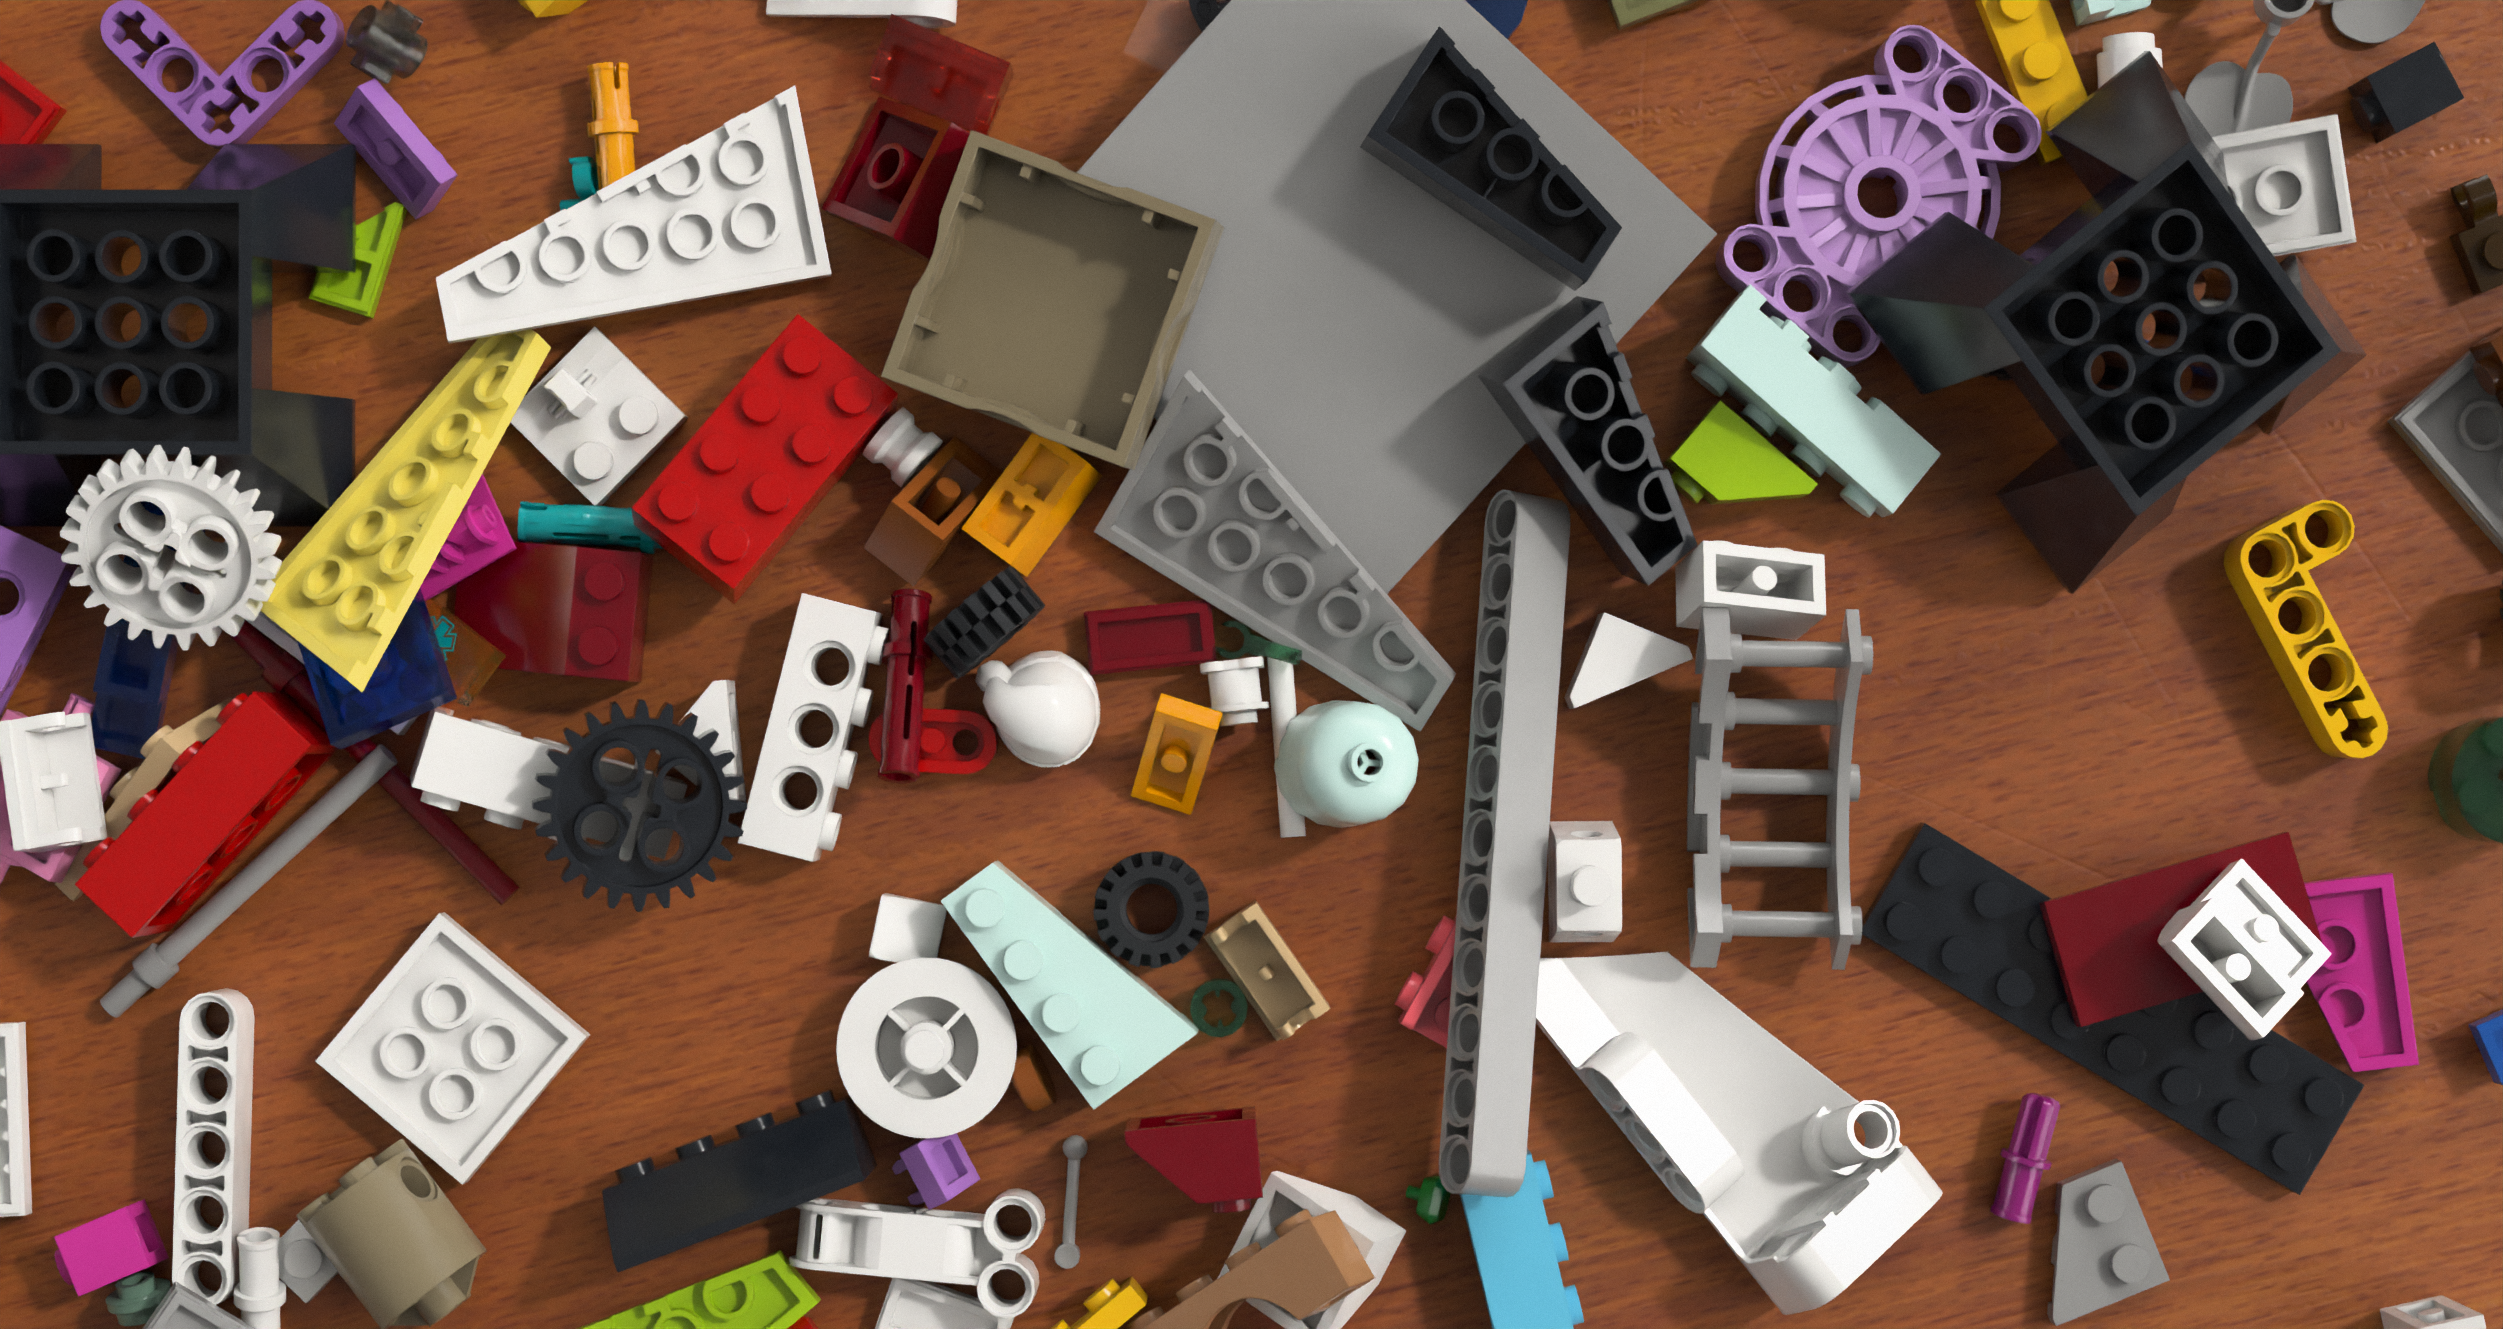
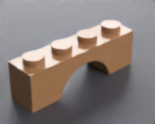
M1305 1209L1274 1228L1279 1239L1263 1249L1258 1242L1241 1249L1225 1260L1229 1272L1214 1282L1209 1274L1193 1281L1176 1293L1180 1301L1179 1305L1167 1313H1164L1161 1306L1154 1308L1128 1324V1328L1227 1329L1229 1321L1237 1308L1250 1298L1275 1303L1298 1320L1325 1311L1375 1277L1336 1210L1312 1217L1308 1209Z

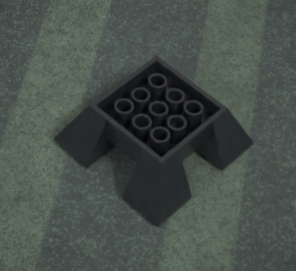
M2144 51L2045 131L2092 195V198L2020 256L1952 213L1945 212L1846 292L1847 296L1920 394L1925 395L2000 368L2006 370L2058 443L1995 493V495L2066 591L2071 594L2076 592L2171 515L2187 476L2255 421L2262 432L2269 435L2367 355L2297 256L2289 255L2281 263H2278L2232 199L2228 191L2222 151L2150 51ZM2113 261L2118 269V279L2115 287L2109 291L2104 282V273L2108 264ZM2202 273L2206 281L2205 293L2201 300L2197 301L2194 295V282L2197 276ZM2151 313L2156 324L2155 333L2152 339L2146 343L2142 334V326L2146 317ZM2101 354L2105 362V371L2102 379L2095 385L2091 377V366L2095 358ZM2189 365L2193 374L2190 389L2183 394L2180 387V378L2184 369Z
M0 144L1 526L64 527L67 520L71 518L66 513L67 507L75 495H80L78 490L88 475L97 477V473L101 468V459H123L130 449H134L142 459H147L155 445L162 446L167 459H176L182 448L188 447L192 465L201 467L209 456H215L216 468L214 474L220 478L237 469L241 473L234 488L239 493L256 488L261 492L252 509L254 512L273 511L275 516L269 527H313L355 480L356 400L272 390V273H356L355 145L225 144L186 190H102V146L99 144ZM138 245L141 251V262L133 273L125 276L121 266L122 257L127 249ZM71 310L75 318L74 330L67 339L60 341L56 332L57 322L63 313ZM137 310L141 318L140 330L133 339L126 342L121 332L122 322L128 313ZM203 310L207 317L206 331L198 340L191 342L186 332L187 322L193 313ZM136 375L141 384V393L133 405L126 407L121 397L122 386L128 378Z

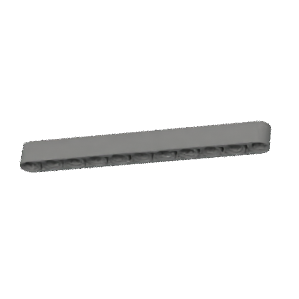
M1501 490L1495 494L1490 501L1485 518L1439 1149V1176L1446 1191L1452 1194L1493 1197L1514 1196L1524 1181L1526 1170L1570 537V513L1567 505L1562 500L1510 490Z

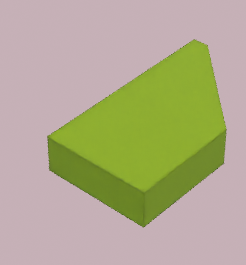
M394 202L385 207L383 212L356 225V273H317L309 299L374 319L407 209L404 205Z

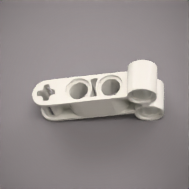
M1021 1188L1004 1191L992 1202L986 1214L940 1209L929 1210L928 1208L816 1198L795 1206L801 1210L796 1255L789 1257V1265L819 1271L977 1286L978 1298L983 1308L990 1314L1001 1318L1015 1317L1025 1312L1037 1293L1040 1283L1039 1272L1034 1262L1026 1255L1021 1254L1022 1251L1030 1248L1038 1239L1046 1220L1043 1204L1031 1191ZM1014 1204L1023 1207L1031 1217V1230L1023 1236L1008 1235L1001 1229L998 1223V1213L1001 1208ZM822 1216H823L822 1231H821V1241H820V1252H819V1239H820L821 1219H822ZM1002 1269L1016 1271L1025 1282V1294L1014 1300L1001 1298L992 1287L993 1274Z

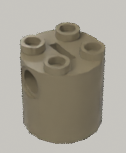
M403 1139L388 1147L376 1158L372 1159L369 1157L339 1179L341 1187L331 1195L328 1192L323 1194L296 1215L381 1329H386L390 1326L431 1327L472 1296L470 1292L478 1260L488 1252Z

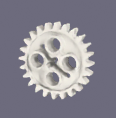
M155 445L147 457L146 463L134 449H130L120 462V466L114 461L107 459L99 469L97 477L88 475L78 490L80 495H75L67 507L66 513L71 518L67 520L60 531V537L71 542L61 556L62 562L80 565L69 580L70 585H90L92 588L84 602V606L91 608L104 603L110 609L104 620V624L107 627L115 624L122 618L130 622L128 628V639L130 640L138 637L143 629L152 631L155 648H161L168 634H173L176 636L182 650H188L196 633L211 647L215 645L222 632L221 628L226 633L235 637L238 635L245 621L244 619L254 622L263 606L261 601L268 602L276 583L271 579H275L282 565V560L272 555L276 553L282 539L280 535L264 532L268 529L275 516L273 511L254 512L252 509L261 492L256 488L239 493L234 488L241 472L236 469L220 478L214 474L216 468L215 456H209L201 467L192 465L188 447L182 448L174 462L168 461L161 445ZM140 501L154 503L160 507L164 515L150 513L143 507ZM117 523H121L122 529L117 526ZM203 530L216 531L227 542L213 541L205 535ZM167 545L173 547L177 551H172L167 547ZM118 555L130 556L141 567L127 565L122 562ZM220 569H225L226 574H222ZM179 582L193 584L199 588L202 594L197 595L188 592Z

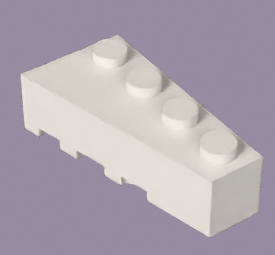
M432 704L410 774L411 786L423 790L420 801L451 811H458L461 801L487 808L484 815L485 820L520 830L524 819L539 824L551 819L550 813L532 808V800L550 796L551 789L544 787L536 781V773H556L558 766L547 756L546 751L548 748L567 753L571 746L546 738L534 737L529 739L522 737L518 731L484 719L472 718L471 721L457 718L453 716L454 710ZM602 756L599 762L601 777L609 782L625 780L634 769V765ZM645 769L638 796L636 798L625 797L623 805L632 813V820L619 853V858L627 861L632 855L635 834L641 814L643 812L653 813L656 809V804L647 797V790L654 771ZM665 775L663 789L666 796L672 799L684 798L687 785L680 779ZM606 811L590 813L581 825L582 838L585 841L588 837L605 843L608 842L616 832L617 822L615 816ZM670 828L654 830L645 842L646 856L649 857L651 855L665 859L673 830ZM556 836L548 837L557 841Z

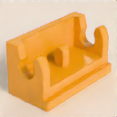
M1032 433L961 529L1024 576L1028 577L1102 475L1086 460L1065 445Z

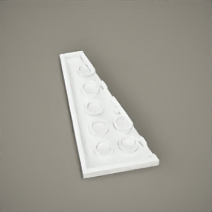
M793 86L783 91L772 100L747 113L740 114L716 130L687 145H682L602 188L596 194L576 205L557 212L544 219V222L508 241H503L436 277L449 344L831 277L832 273L796 87Z

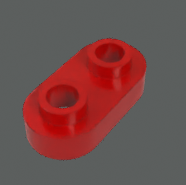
M923 708L918 767L920 772L972 774L983 770L992 762L998 749V736L993 724L985 716L968 710ZM883 713L875 719L869 732V747L874 758L879 763L881 757ZM963 730L974 732L978 738L977 749L969 755L961 754L955 747V738Z

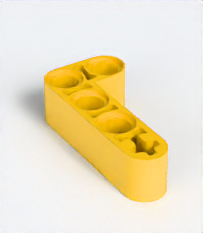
M2320 500L2293 507L2238 536L2227 547L2224 553L2223 564L2234 590L2317 746L2322 752L2331 757L2365 758L2374 755L2383 747L2388 733L2387 721L2308 571L2339 555L2348 548L2354 537L2355 525L2352 515L2343 505L2335 501ZM2312 514L2322 517L2328 527V538L2321 547L2313 545L2305 533L2306 521ZM2256 543L2266 546L2272 557V567L2264 577L2255 574L2248 562L2249 552ZM2287 599L2295 602L2302 614L2301 624L2293 634L2285 631L2278 619L2279 609ZM2318 655L2329 663L2332 671L2331 680L2323 690L2315 688L2310 682L2308 675L2309 666ZM2346 696L2345 701L2334 702L2336 708H2325L2323 705L2324 702L2338 700ZM2347 719H2356L2359 728L2351 733L2353 740H2343L2340 733L2348 727Z

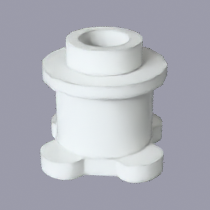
M1262 656L1200 663L1202 675L1208 674L1211 700L1210 709L1223 713L1220 726L1258 722L1257 710L1269 708V702H1262L1258 669L1265 667Z

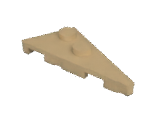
M229 697L174 730L169 725H165L148 739L140 751L146 758L139 768L136 767L125 774L110 791L109 795L115 801L105 814L108 837L112 836L116 840L133 822L127 817V814L142 796L154 788L161 792L177 773L172 769V765L190 745L199 740L205 744L221 727L216 721L217 716L233 699ZM100 842L83 845L62 883H55L72 901H75L83 894L74 885L88 870L83 865V861Z

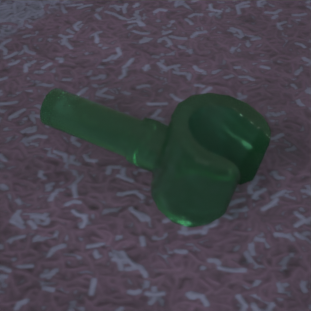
M1230 619L1221 624L1226 627L1239 629L1244 636V644L1239 650H1230L1219 645L1215 646L1218 653L1225 658L1235 659L1245 653L1297 666L1301 661L1302 650L1252 634L1250 627L1237 619Z

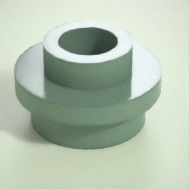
M139 1272L126 1276L115 1284L116 1290L107 1296L105 1300L107 1309L110 1313L116 1314L118 1323L121 1326L146 1324L171 1288V1283L165 1278H155L153 1272Z

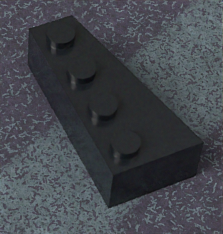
M1439 26L1367 134L1360 148L1576 291L1588 281L1621 231V225L1565 164L1562 165L1539 140L1540 136L1523 118L1520 119L1494 91V85L1478 68L1474 69L1455 48V42Z
M1576 296L1478 377L1621 575L1649 586L1697 546V542L1669 470L1663 467L1652 439L1656 436L1647 414L1642 413L1629 379L1633 377L1623 353L1618 352L1608 326L1612 323L1604 302Z

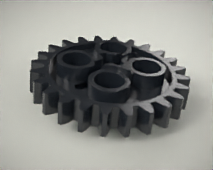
M637 699L633 716L625 717L622 709L615 701L610 702V721L603 724L590 711L584 713L589 732L581 736L572 729L564 728L562 731L571 748L567 753L549 748L546 751L547 756L558 766L556 773H536V781L544 787L551 789L550 796L532 800V808L550 813L551 819L534 828L537 836L542 837L556 836L557 839L544 853L546 859L553 861L567 857L569 862L560 875L561 879L566 883L575 879L580 874L586 876L582 895L587 899L594 895L601 886L607 888V905L612 909L617 906L623 893L631 895V901L636 912H642L646 896L651 893H655L656 898L664 909L669 908L670 889L676 886L690 899L693 898L695 893L690 878L699 874L704 879L714 882L717 878L708 864L711 858L716 857L726 861H731L733 858L728 849L721 844L723 837L743 836L744 831L736 824L728 821L729 814L746 810L747 803L737 798L729 797L728 791L744 783V777L740 774H724L722 771L735 757L734 753L730 749L716 753L710 751L719 735L713 728L703 732L698 737L693 735L698 716L692 712L687 714L678 725L673 723V705L668 702L662 705L656 718L649 717L648 707L644 699ZM617 747L631 751L635 764L628 778L620 782H609L601 777L599 762L608 750ZM651 749H658L660 758L647 790V797L656 804V809L653 813L643 812L641 814L635 834L632 855L629 860L623 861L619 858V853L632 820V813L623 805L625 797L636 798L638 796L648 753ZM678 765H688L694 768L697 774V786L694 792L682 799H672L666 796L663 789V779L666 773L672 767ZM606 811L613 814L617 822L614 836L608 842L600 845L585 841L581 835V825L584 819L590 813ZM670 828L676 831L680 842L679 848L673 857L665 861H654L646 856L645 842L654 830Z

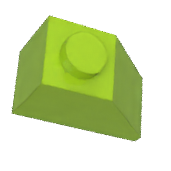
M1721 400L1708 410L1663 463L1674 472L1671 478L1675 488L1695 504L1702 498L1711 505L1801 498L1810 494L1818 485V483Z

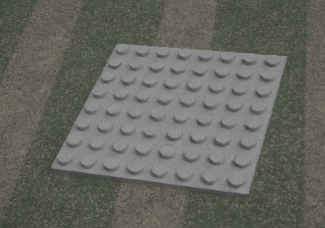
M1231 0L1077 171L1079 174L1109 185L1128 187L1213 218L1224 227L1154 418L1158 421L1181 379L1190 369L1386 594L1390 592L1526 443L1478 376L1576 296L1604 302L1612 323L1608 326L1615 344H1617L1717 235L1708 224L1465 0ZM1439 26L1455 42V48L1474 69L1478 68L1494 85V91L1520 119L1523 118L1540 136L1539 140L1562 165L1565 164L1621 225V231L1588 281L1576 291L1360 148L1367 134Z

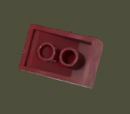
M514 542L517 549L457 583L453 621L455 626L452 633H457L454 651H450L449 664L641 682L653 556L640 552ZM452 635L453 640H452L451 650H452V648H453V643H454L455 635Z

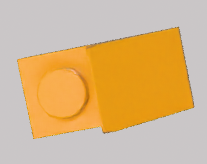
M1161 693L1131 796L1191 815L1223 713Z

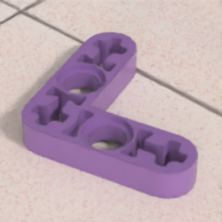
M316 0L298 1L285 10L219 75L157 12L140 1H117L108 7L102 16L100 25L101 36L107 47L199 139L219 150L225 144H246L337 54L343 45L345 36L343 22L337 13L328 6ZM127 18H131L136 22H140L144 18L146 19L141 24L140 29L152 43L160 47L152 55L130 39L125 40L123 43L121 42L127 34L121 25ZM310 18L317 23L325 18L326 20L320 27L321 31L326 35L323 41L316 44L314 41L307 39L294 51L305 59L298 67L290 56L276 47L283 39L286 44L294 48L305 36L304 30L300 27L303 20ZM168 38V39L170 40V42H169L168 44L164 45L166 39ZM174 59H188L194 70L192 83L181 92L167 91L162 82L163 69L167 63ZM263 59H277L284 70L282 83L271 92L257 91L251 79L253 68ZM147 61L145 67L143 68L142 63ZM237 84L244 94L259 103V106L254 111L244 103H241L229 117L235 126L228 134L220 129H216L212 133L210 132L216 123L210 115L213 109L220 107L225 111H229L241 100V98L231 92Z

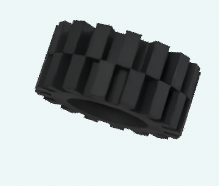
M1010 566L997 574L991 581L989 580L982 585L977 592L972 593L959 607L952 610L945 619L940 621L925 636L924 641L952 675L959 679L977 667L984 659L990 657L1000 646L1008 642L1013 635L1022 630L1029 621L1040 613L1045 604L1015 568Z
M1140 852L1121 860L1104 876L1095 895L1094 921L1096 920L1101 940L1105 941L1115 956L1121 957L1128 961V964L1138 967L1141 965L1158 968L1166 964H1174L1183 959L1185 955L1192 952L1199 944L1209 919V897L1199 874L1181 858L1164 852ZM1146 884H1157L1165 887L1172 893L1177 904L1175 921L1167 930L1158 934H1146L1137 930L1131 924L1127 915V902L1130 895L1137 888Z

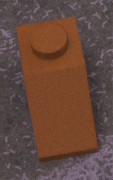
M954 436L890 502L863 548L912 586H915L963 531L961 529L1001 476L1002 472Z

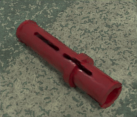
M910 588L895 590L891 594L889 643L883 645L881 659L887 665L878 777L883 781L899 784L916 782L920 776L918 767L923 720L925 669L932 665L933 651L924 641L925 636L928 634L932 596L926 591Z

